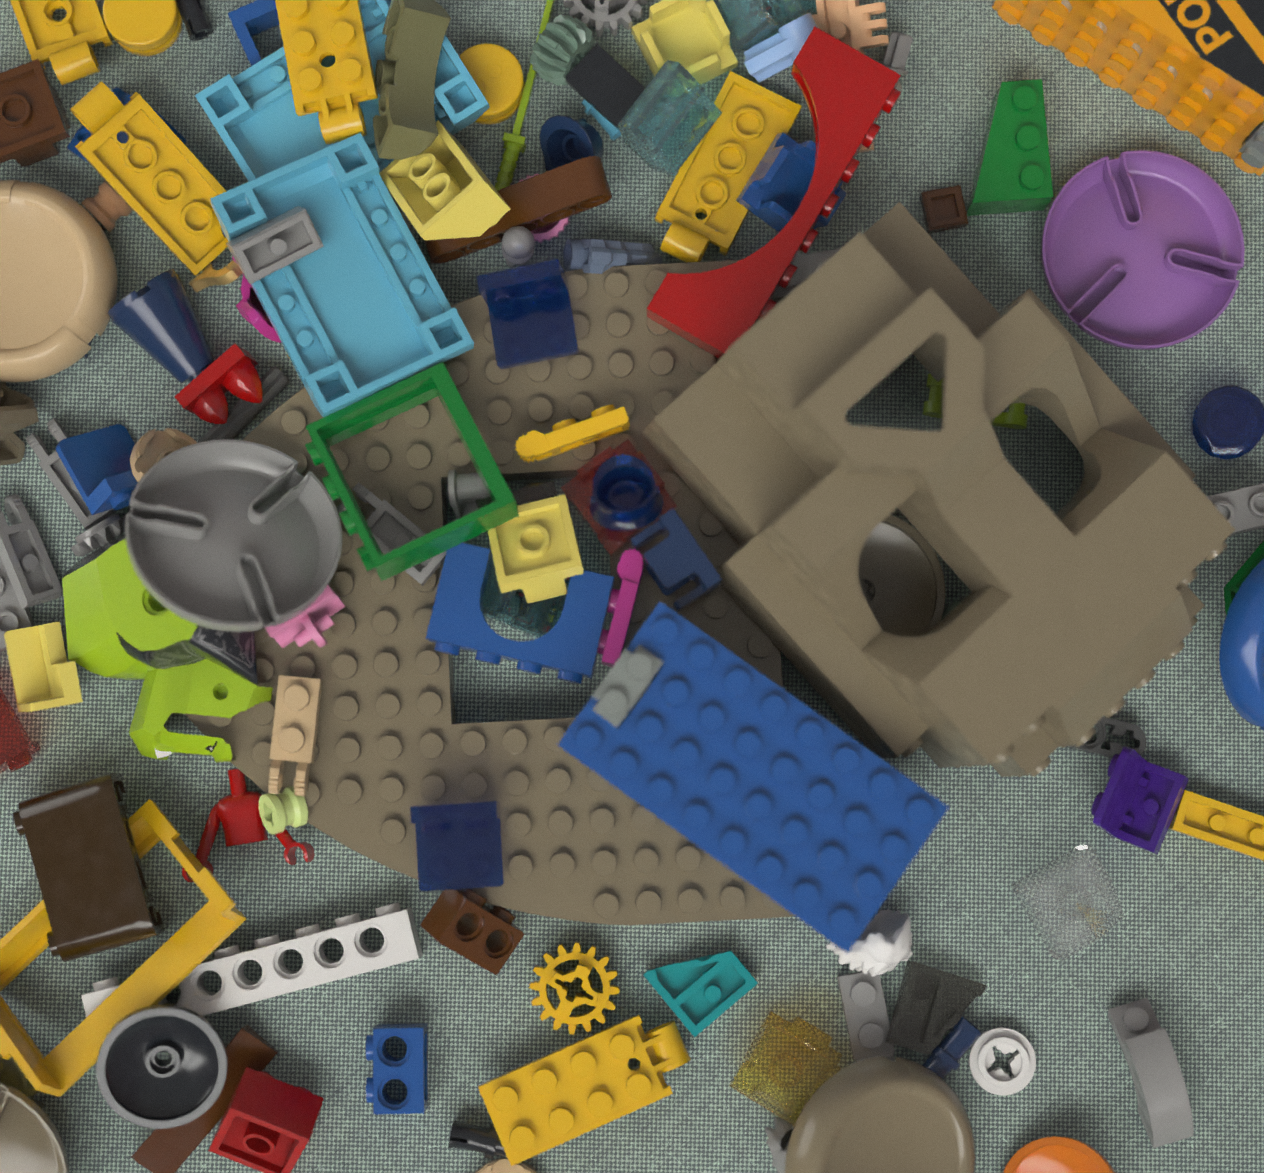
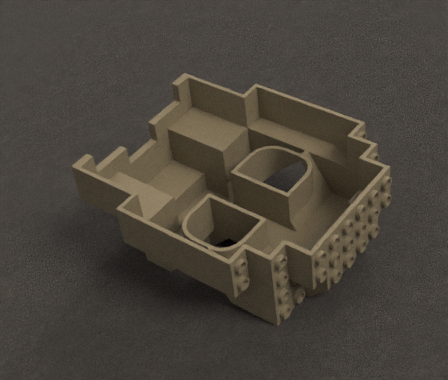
M898 202L863 234L859 232L730 346L714 366L653 418L641 433L741 545L715 568L722 578L720 584L872 753L880 758L892 757L895 759L900 755L906 758L921 747L939 768L991 765L1001 777H1022L1029 774L1034 777L1051 763L1052 760L1049 755L1058 747L1065 748L1066 746L1073 745L1079 747L1087 742L1096 732L1093 726L1103 716L1109 718L1117 713L1126 703L1123 697L1133 687L1139 689L1146 685L1156 674L1153 668L1163 658L1165 661H1168L1185 647L1186 644L1182 640L1193 631L1192 627L1198 621L1195 615L1205 606L1187 585L1198 575L1195 568L1203 560L1206 559L1209 562L1220 555L1228 546L1224 540L1236 530L1192 481L1196 476L1030 288L997 312L901 202ZM911 353L937 382L943 379L942 427L939 431L854 426L846 420V412ZM1024 403L1040 409L1053 420L1077 447L1083 458L1084 476L1080 488L1072 499L1056 514L1049 509L1004 458L991 421L1010 404ZM896 508L901 511L972 591L942 621L921 637H899L882 631L863 596L858 580V559L864 542L872 531Z

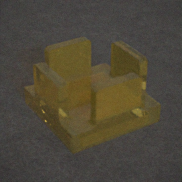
M771 1011L764 1019L729 1086L795 1126L797 1119L812 1095L831 1076L841 1070V1067L837 1065L842 1054L829 1047L832 1037L798 1016L791 1021H787Z

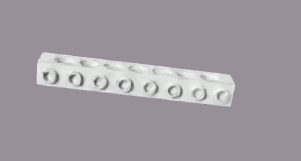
M399 902L375 908L376 916L360 920L359 913L334 919L336 924L334 928L320 931L318 923L295 929L296 938L280 942L279 934L254 940L256 948L240 952L238 945L214 951L215 959L201 962L178 984L181 990V997L178 1003H171L166 998H163L157 1005H176L190 1009L203 1016L419 959L423 956L412 909L410 907L401 910ZM368 928H376L382 932L384 944L380 950H371L365 945L363 937ZM329 938L337 939L343 946V956L339 961H332L324 954V944ZM288 949L297 950L302 955L303 965L297 972L289 970L284 964V954ZM248 960H254L262 967V977L258 982H252L244 975V965ZM208 970L218 973L221 977L222 985L218 993L210 992L204 985V975ZM118 977L92 983L94 991L81 995L86 1017L121 985L119 984Z

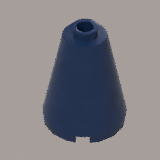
M170 269L146 282L147 286L138 292L134 290L108 311V314L116 326L183 384L188 380L191 382L215 360L180 276L177 275L174 269Z

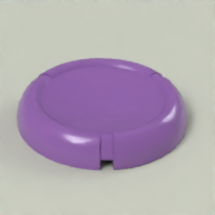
M1157 151L1121 152L1119 158L1109 160V157L1106 156L1080 170L1066 183L1055 198L1047 214L1041 239V261L1048 289L1061 311L1077 324L1079 329L1091 337L1115 347L1132 350H1151L1169 347L1184 342L1209 327L1223 313L1232 300L1240 282L1236 280L1237 271L1243 268L1245 247L1241 224L1235 208L1223 189L1213 178L1194 164L1182 158Z

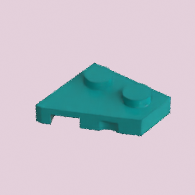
M731 950L648 969L643 973V976L694 1037L758 984L756 979Z

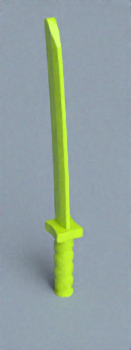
M555 0L546 1L536 43L539 39V34L545 30L546 24L550 21ZM532 64L529 67L512 134L504 132L503 148L505 150L499 167L500 171H498L496 178L497 182H495L494 186L496 190L510 186L520 152L525 153L526 137L520 135L537 73L533 70Z

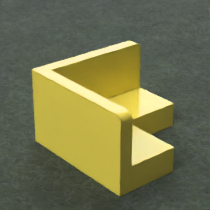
M60 621L9 630L4 633L18 712H33L83 702L75 661L67 662Z

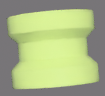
M293 786L286 787L280 794L266 793L259 798V813L262 823L272 835L283 832L286 826L291 825L297 828L305 825L308 821V808L304 796H295Z

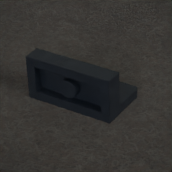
M598 44L566 75V83L620 132H624L620 121L645 89L639 81ZM645 97V99L641 102V104L638 106L639 109H638V111L634 114V116H633L634 118H635L636 114H638L639 111L642 109V108H641L642 104H643L645 101L648 100V99H646V97ZM656 103L644 117V121L655 111ZM647 107L646 111L643 114L641 113L639 117L643 118L649 108ZM632 121L629 123V125L627 124V122L625 123L627 129L632 125Z

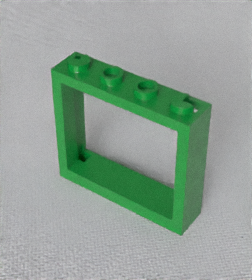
M443 362L306 425L312 442L305 444L312 461L315 466L324 464L329 475L323 477L322 481L332 501L338 498L341 499L346 509L339 513L349 536L358 533L363 546L356 550L367 572L375 569L381 582L519 516L516 501ZM438 396L493 503L383 555L330 447Z

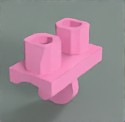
M328 585L320 597L304 612L282 624L264 628L269 636L274 638L282 648L293 641L299 647H302L312 639L322 648L328 644L322 632L335 624L330 616L344 608L345 605Z

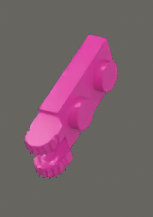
M635 549L625 550L622 553V557H620L621 561L618 562L616 571L622 583L620 590L612 588L607 613L613 614L610 630H602L597 653L603 655L602 665L609 667L614 666L623 652L643 574V554H640V551Z

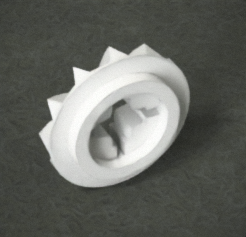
M998 1027L984 1031L971 1045L968 1063L973 1079L984 1090L995 1095L1005 1096L1015 1094L1029 1084L1035 1072L1036 1056L1031 1043L1025 1036L1016 1030ZM993 1046L1003 1054L1017 1051L1007 1061L1011 1076L999 1067L990 1068L991 1064L995 1061Z

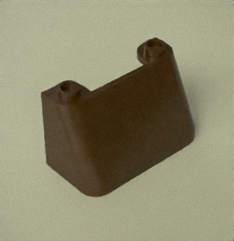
M110 773L19 802V811L13 812L18 834L26 836L52 931L47 932L49 948L54 957L60 955L63 962L158 936L165 931L160 911L155 912L153 906L148 907L147 903L154 901L152 892H148L126 814L129 813L127 805L119 806V802L123 801L122 794L126 793L121 773Z

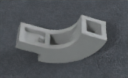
M1148 997L1108 1009L1109 1021L1123 1051L1135 1086L1138 1102L1137 1111L1152 1147L1157 1148L1193 1137V1117L1183 1075L1166 1029H1161Z

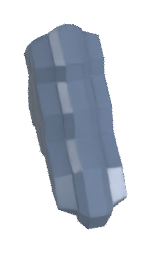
M568 239L563 251L565 272L583 269V273L603 274L613 266L662 264V256L659 253H655L652 244L601 239Z

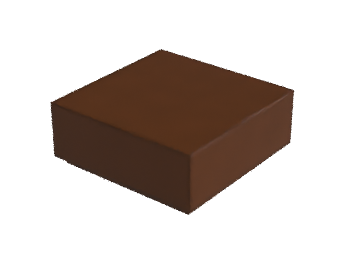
M961 185L921 192L920 200L928 234L967 227L969 222Z

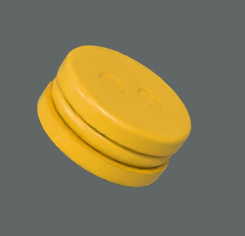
M104 0L103 18L107 29L116 42L124 50L132 54L152 56L162 53L174 44L181 32L183 19L178 10L176 0Z
M489 43L474 45L463 51L459 57L490 107L474 122L490 125L509 119L519 109L525 86L523 71L517 58L506 48Z

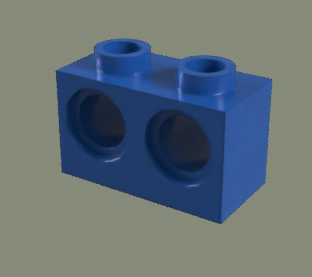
M427 1023L376 1025L373 1028V1035H367L366 1059L373 1060V1077H367L366 1081L367 1103H373V1114H424L428 1108ZM396 1036L405 1041L407 1053L404 1057L396 1058L387 1052L386 1041L389 1037ZM392 1079L401 1080L407 1087V1097L402 1100L391 1098L386 1090L387 1082Z

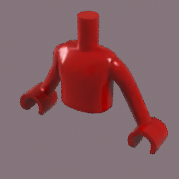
M239 769L228 770L231 794L221 798L211 809L195 857L212 874L213 866L208 861V857L220 822L223 826L226 847L268 840L267 830L262 823L259 813V798L262 794L247 791L245 774ZM286 828L283 832L275 834L285 847L284 859L288 864H296L295 851L298 847L303 851L305 862L308 863L313 860L315 851L310 843L296 842ZM182 868L183 878L187 882H194L185 869Z

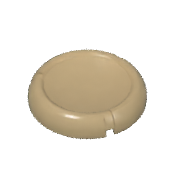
M0 180V382H29L55 375L67 369L89 352L92 347L88 344L96 333L99 336L103 334L110 320L108 311L115 305L117 267L111 245L103 229L95 218L77 201L63 192L40 183Z

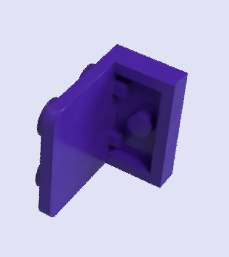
M1124 746L1120 754L1116 753L1111 759L1107 771L1110 779L1104 793L1099 792L1093 802L1091 814L1094 816L1093 824L1113 838L1158 855L1189 779L1185 775L1147 762L1134 749Z

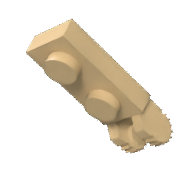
M282 675L278 677L269 759H272L268 780L269 793H280L283 786L284 761L298 762L293 785L295 796H306L310 763H314L323 684L321 679Z

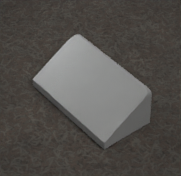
M300 206L226 243L249 284L324 247L306 209Z

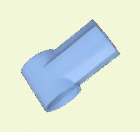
M805 14L778 29L779 33L744 51L745 66L749 74L758 83L793 65L795 58L814 26L817 27L812 14Z

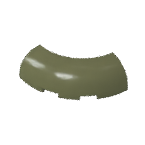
M391 0L382 34L387 35L385 61L377 60L375 71L377 93L380 95V116L375 115L373 117V127L379 158L402 160L416 156L430 147L438 136L434 112L435 79L442 43L451 18L447 11L435 0Z

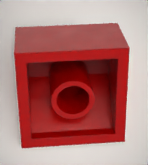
M246 1067L232 1094L208 1151L263 1173H291L310 1140L324 1098L311 1093L304 1087H295L273 1078L266 1072L255 1071Z

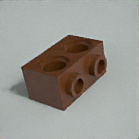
M448 883L420 926L438 943L497 976L525 933L513 924L516 916L507 909L495 905L491 909L485 905L487 899L475 893L469 886H466L464 891L461 892Z

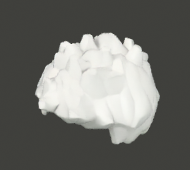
M890 909L881 910L871 919L848 954L831 941L826 945L827 950H833L834 954L839 955L840 964L850 963L849 969L852 971L856 969L864 974H867L869 971L872 977L884 974L887 971L891 972L900 961H908L909 957L913 954L911 951V920L907 913L901 914L900 910L894 913Z

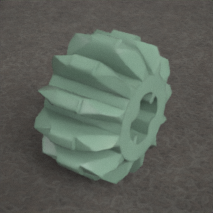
M568 14L556 16L553 22L546 24L545 30L539 34L537 43L532 47L534 52L530 56V63L533 65V70L539 73V77L548 83L552 82L556 86L561 84L567 85L566 75L594 46L595 38L592 36L593 31L576 17L572 18Z

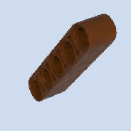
M599 156L584 157L497 190L511 208L501 217L500 221L490 227L480 237L424 240L430 262L433 264L450 262L501 243L504 233L511 227L523 226L533 231L611 200L612 194L601 158Z

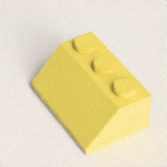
M437 120L438 136L430 147L416 156L402 160L394 159L379 174L394 199L424 240L480 237L490 227L496 225L501 217L511 208L468 151Z

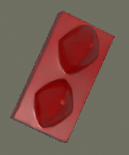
M234 343L174 397L185 410L197 415L200 419L213 424H226L228 418V404L224 395L226 391L231 392L234 396L244 401L262 403V383L255 368L258 363L247 350Z

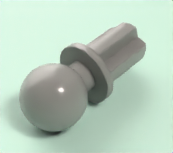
M891 32L882 65L898 74L907 75L908 71L904 69L913 41L912 37L899 32ZM899 81L896 89L902 92V86Z
M523 226L509 228L502 238V255L507 265L511 268L514 265H519L523 268L534 252L535 241L533 234Z

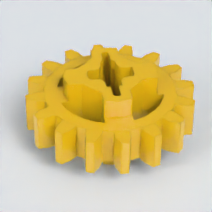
M575 941L573 951L567 952L563 944H559L558 956L554 957L546 952L543 957L548 965L546 967L535 965L533 969L541 978L540 981H533L529 984L530 989L539 991V995L531 1001L532 1006H544L545 1009L539 1018L545 1020L552 1016L555 1019L553 1029L556 1031L561 1027L562 1023L568 1024L569 1034L575 1033L578 1024H582L586 1032H590L592 1030L591 1020L595 1018L598 1022L604 1024L606 1017L602 1012L603 1009L615 1010L616 1004L609 999V995H615L620 992V987L610 985V980L618 976L617 970L606 971L605 966L610 958L606 955L599 960L594 957L596 946L594 945L585 953L581 952L580 942ZM579 960L576 968L563 972L559 969H554L562 962ZM593 967L601 977L603 992L592 985L589 974ZM575 977L582 980L581 988L586 990V993H577L572 998L567 995L568 987L563 985L565 981L573 982ZM547 984L557 990L560 999L557 1008L548 997ZM583 1004L594 1006L591 1011L585 1014L570 1015L574 1007Z

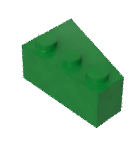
M1042 79L1001 82L993 98L982 144L983 147L966 209L967 216L1043 211L1053 198Z

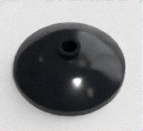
M176 1005L148 1006L126 1015L108 1032L100 1047L97 1058V1082L107 1104L123 1119L146 1128H174L197 1119L217 1100L226 1080L227 1054L218 1031L200 1014ZM160 1051H167L171 1054V1057L167 1060H160L156 1054Z

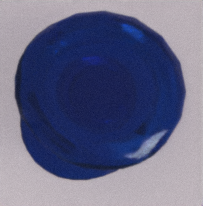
M1227 385L1210 391L1200 400L1193 411V435L1199 447L1212 457L1224 460L1239 458L1250 452L1264 434V406L1262 402L1251 391L1239 386Z
M631 455L613 456L603 462L595 473L593 495H590V513L594 521L602 527L614 531H630L645 527L661 513L664 503L663 496L659 491V486L655 484L651 469L641 459Z

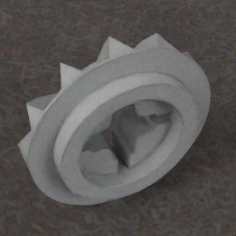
M118 513L75 537L74 539L77 544L70 547L75 556L84 557L124 533L126 515L120 518Z

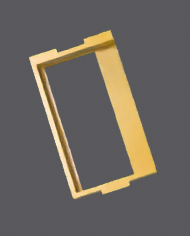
M151 799L128 819L139 860L162 840L209 901L45 1057L0 995V1055L6 1060L12 1056L37 1091L61 1097L97 1062L103 1040L118 1021L133 1011L157 1005L247 919L235 907L236 903L209 869L203 867L179 837L181 834ZM44 900L0 940V992L49 946L47 932H51L52 929Z

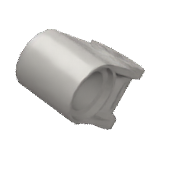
M449 470V501L451 507L454 508L456 519L493 503L478 473L458 474L456 470Z

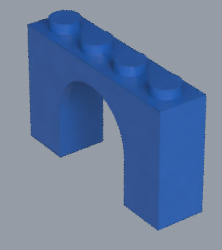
M461 543L447 550L426 634L428 641L436 643L435 651L459 656L460 649L476 652L475 660L494 665H500L501 658L517 662V670L539 675L542 668L558 671L557 679L582 684L583 677L593 678L600 637L607 618L612 588H614V577L584 570V574L570 577L563 611L556 625L548 633L537 639L513 641L494 632L489 627L483 611V598L493 560L491 549Z

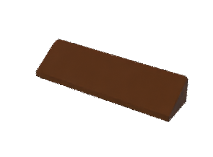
M249 1025L243 1027L225 1047L227 1054L226 1080L214 1104L200 1117L187 1124L174 1128L155 1129L132 1155V1158L153 1173H175L221 1120L245 1068L263 1071L278 1051Z

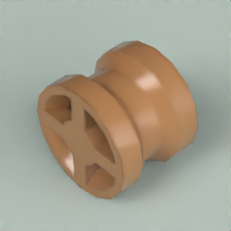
M105 181L99 186L98 193L93 198H86L81 203L109 232L116 227V221L121 216H128L133 211Z

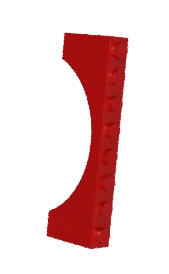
M815 26L795 58L791 73L808 104L813 121L816 147L813 176L799 208L773 239L753 254L736 263L700 273H667L647 307V317L719 359L734 342L777 305V302L772 300V297L779 286L786 289L798 269L797 266L793 265L795 258L800 251L807 254L819 234L818 231L813 229L820 216L828 219L840 198L834 194L841 181L847 184L850 182L860 164V161L855 159L862 146L868 149L871 147L881 129L879 125L875 124L882 111L890 114L902 93L896 89L900 74Z

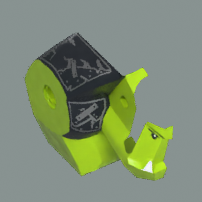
M125 534L103 545L75 563L62 578L68 660L75 661L89 672L107 678L144 680L129 730V735L141 755L157 760H167L169 755L173 753L213 756L216 763L232 761L230 744H226L223 738L168 732L163 725L172 713L232 718L237 713L248 710L256 704L271 701L273 687H260L257 683L254 631L226 632L209 629L186 621L165 608L148 592L136 575L128 554Z

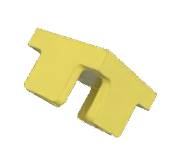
M662 0L650 6L649 18L631 27V33L653 76L657 74L664 63L666 64L671 81L663 93L666 101L736 68L738 65V61L729 45L730 31L714 0L708 2L706 0ZM661 76L662 79L660 81L658 80V85L662 83V86L660 88L662 90L663 88L665 89L666 86L663 77Z
M566 494L518 505V517L488 530L501 593L522 589L527 603L566 595L567 587L564 579L584 574L582 558Z

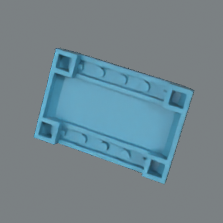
M359 0L374 78L377 60L385 61L387 35L382 34L391 0ZM445 35L436 72L434 112L435 121L439 120L454 135L472 124L490 107ZM284 46L232 78L228 74L195 95L248 181L335 144L326 145L319 124L318 112L304 116L296 114ZM327 56L322 60L321 65L330 67L335 63L336 58L334 56ZM378 94L377 99L360 102L359 104L367 130V135L363 136L379 166L380 173L394 159L379 158L376 149L373 117L375 115L380 116V95Z
M361 132L210 198L212 208L228 241L297 206L306 209L324 247L251 285L312 402L323 418L474 348V341L456 308H451L379 174V166Z

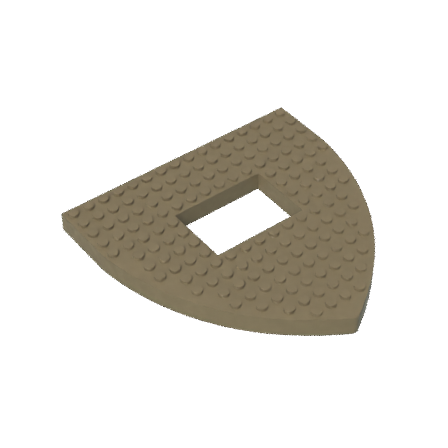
M740 260L613 266L603 274L583 273V269L502 287L451 305V308H456L474 341V348L443 363L504 480L519 481L606 476L610 572L615 580V589L620 590L622 583L616 571L618 562L621 561L620 557H622V553L625 550L628 551L630 548L634 550L631 545V539L657 522L660 516L672 508L675 509L714 568L741 546L641 434L653 418L719 361V358L647 317L649 303L667 273L688 274L706 272L728 266ZM305 387L273 411L243 439V441L269 446L294 458L299 462L296 469L305 477L311 471L323 485L322 478L329 475L323 463L317 466L314 465L305 444L312 442L306 425L323 418ZM438 396L330 447L365 520L370 517L375 508L369 503L363 502L356 496L355 491L352 490L358 482L381 501L385 499L426 534L447 525L445 484H448L449 470H456L458 474L477 473ZM614 404L616 409L625 407L630 422L629 430L541 461L535 460L534 463H524L522 459L520 460V456L517 455L518 452L515 451V440H518V437H521L522 434L527 435V432L533 430L542 434L553 432L552 426L554 424L571 418H575L576 423L592 418V411L606 405ZM340 498L333 501L336 508L342 502ZM340 515L342 528L341 555L335 573L328 585L340 597L345 607L330 616L335 624L322 632L328 644L320 648L312 639L302 647H299L293 641L282 648L274 638L269 636L265 628L254 631L257 683L260 687H273L271 701L256 704L248 710L237 713L232 718L184 713L204 736L223 738L226 744H230L232 761L230 762L258 787L269 793L268 780L272 762L269 756L278 677L282 675L323 680L314 763H310L308 789L304 797L308 808L307 822L350 849L388 868L444 890L449 883L463 892L466 886H469L475 893L487 899L486 903L534 915L607 925H646L796 917L559 747L557 744L576 718L456 724L453 655L435 651L436 643L426 639L444 561L423 586L405 571L381 582L375 569L367 572L356 550L363 546V543L358 533L349 536ZM660 534L636 551H640V554H643L642 558H644L645 552L665 540L663 534ZM644 567L623 652L659 602H662L677 613L673 603L698 587L696 583L690 581L671 595L664 596ZM721 584L708 595L701 597L677 613L783 688L781 651ZM284 761L283 786L280 793L286 787L294 785L298 762Z

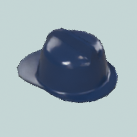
M556 115L548 118L542 125L540 143L546 172L584 157L599 156L602 160L604 146L601 136L592 125L587 123L585 118L574 120L569 116Z

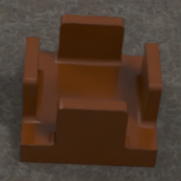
M39 59L0 73V163L15 159L21 167H27L58 155L59 151L55 142L70 137L67 129L71 128L58 92L48 80L43 64Z

